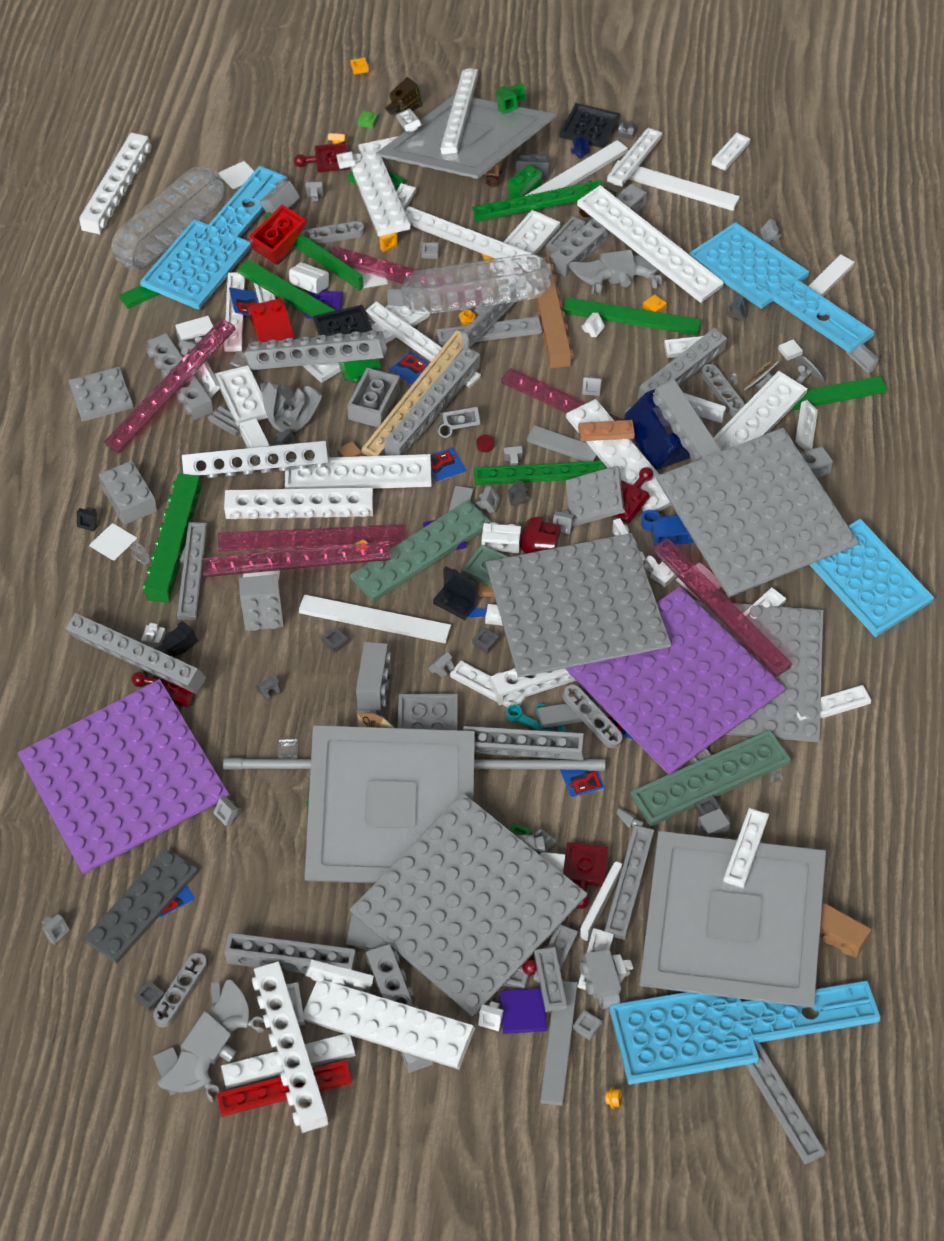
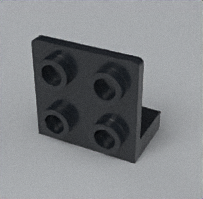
M445 566L443 569L444 587L433 599V604L466 620L478 605L477 582L470 577L460 574L457 570Z

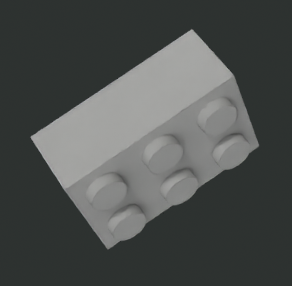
M366 368L347 404L348 420L379 427L390 413L400 393V376Z
M133 461L98 474L101 488L123 525L157 512L155 498Z
M278 574L239 578L245 631L284 627Z
M364 642L356 687L358 710H377V714H382V708L386 707L387 695L385 694L386 691H389L390 685L388 676L392 673L391 652H388V644Z

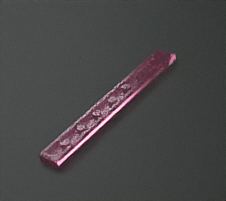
M512 368L501 378L502 384L565 413L586 404L584 401ZM608 413V414L612 417V419H613L614 421H621V420H623V419H621V418H618V417H616V416H614V415Z

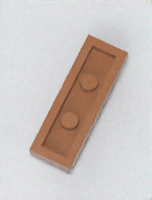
M632 420L578 423L580 441L634 439L635 435Z

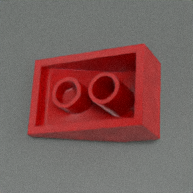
M282 204L248 237L252 249L277 265L289 253L307 220Z
M282 298L249 306V317L258 342L280 341L287 338L294 339Z

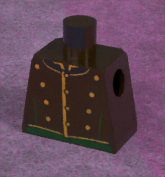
M406 77L390 92L391 103L385 108L390 115L394 112L399 114L408 109H411L413 112L420 108L422 102L418 84L409 77Z

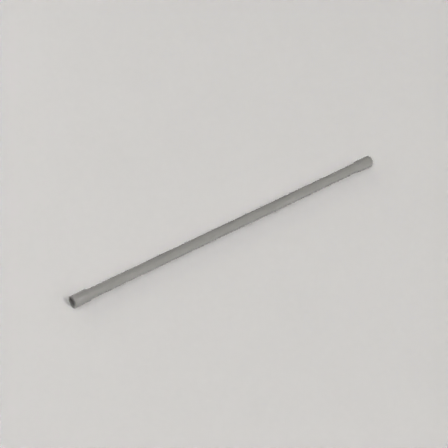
M224 758L223 769H311V759ZM474 759V769L605 771V759Z

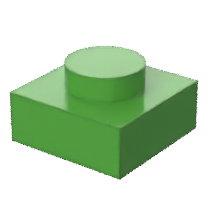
M362 111L358 119V126L373 129L378 120V114Z

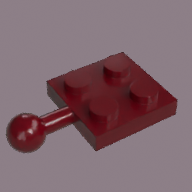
M346 143L314 146L315 156L305 157L302 154H298L294 157V164L297 167H303L306 163L316 162L318 172L350 169V167L340 169L336 156L337 154L348 152Z
M643 467L639 471V478L633 485L621 480L625 512L612 517L620 518L621 521L628 524L632 521L650 498L649 492L640 489L644 482H648L653 478L652 469Z
M135 672L132 675L131 681L136 687H142L145 684L149 685L160 679L174 704L190 707L194 696L193 692L160 677H146L143 672Z
M567 842L563 874L575 884H579V887L585 892L587 891V885L602 887L605 881L608 847ZM588 895L576 908L584 909L589 905Z

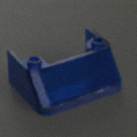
M655 389L646 392L625 413L624 420H632L635 433L634 439L645 458L654 469H662L691 457L688 450L682 446L678 435L674 432L668 434L654 412L653 408L658 406L653 401Z

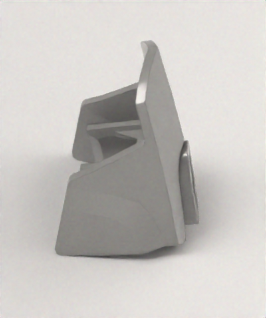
M269 380L268 383H261L260 385L267 417L271 425L279 432L290 429L292 432L297 433L302 430L303 426L310 421L322 397L317 390L310 386H305L302 390L297 388L295 394H293L291 388L273 384V380Z

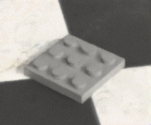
M120 367L68 380L82 422L133 408V403Z
M618 465L566 480L568 507L570 514L573 515L572 527L625 512L621 474Z
M399 694L398 728L458 730V694Z

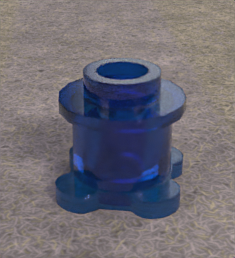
M582 136L576 137L573 140L574 148H571V153L575 154L577 158H583L584 155L589 154L590 149L587 148L589 144L588 139Z

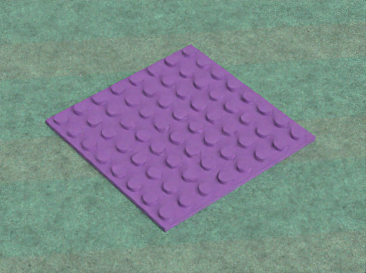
M681 587L657 602L671 647L564 668L668 775L672 774L786 691V688Z
M160 679L17 752L83 875L217 804L219 798L224 796L230 797Z

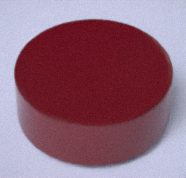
M489 435L479 436L476 440L477 449L484 453L492 451L494 449V439Z

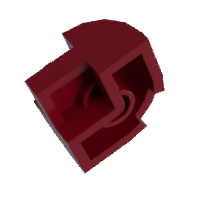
M543 517L530 518L526 521L520 539V547L526 554L557 548L561 526L543 522Z

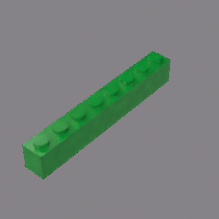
M178 474L176 481H173V492L168 498L169 506L164 511L165 520L160 525V538L157 537L156 552L152 553V566L148 567V580L143 584V592L146 593L147 601L170 603L181 563L180 557L186 545L188 522L193 520L201 491L200 476Z

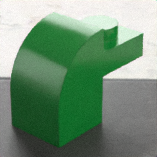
M523 83L510 87L502 86L495 92L498 110L503 114L518 109L517 102L526 100Z

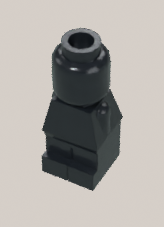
M181 621L176 629L167 634L162 641L163 644H159L154 649L169 656L171 654L175 656L186 652V650L198 642V639L193 629Z

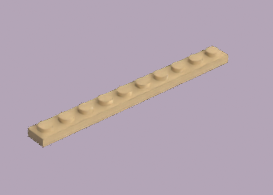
M456 330L362 447L363 454L367 456H381L385 451L384 440L464 349L460 331Z

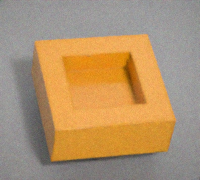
M365 57L350 60V66L354 75L369 72Z
M329 134L328 140L333 141L332 144L347 141V136L344 134Z
M397 233L379 236L380 249L383 252L397 246Z
M654 294L643 302V308L648 311L662 312L667 308V303Z

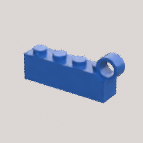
M646 510L642 513L641 526L643 529L651 531L654 547L695 543L678 515L660 517L659 513L655 510ZM646 519H653L655 521L648 522Z

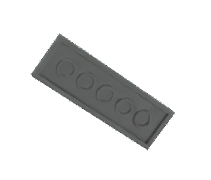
M165 848L84 937L85 943L117 964L198 874V869Z

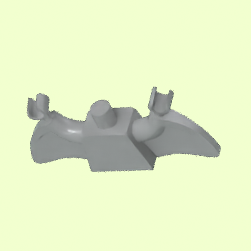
M632 250L602 253L600 260L588 263L570 262L569 268L576 276L592 285V295L594 292H597L601 296L604 280H608L611 284L621 283L622 287H628L631 281H633L634 275L652 280V287L655 289L657 284L662 286V278L657 275L660 270L642 256L633 255Z
M226 980L217 1004L209 1012L206 1013L204 1011L181 1045V1054L176 1065L159 1080L158 1086L172 1092L187 1093L205 1087L208 1100L213 1102L210 1094L212 1092L219 1093L220 1091L216 1085H211L212 1080L208 1075V1069L210 1064L214 1065L219 1057L228 1062H231L235 1057L237 1051L228 1046L231 1040V1033L237 1028H247V1026H251L258 1033L264 1031L263 1028L256 1027L258 1022L264 1023L261 1017H254L252 1020H248L249 1010L246 999L233 981Z

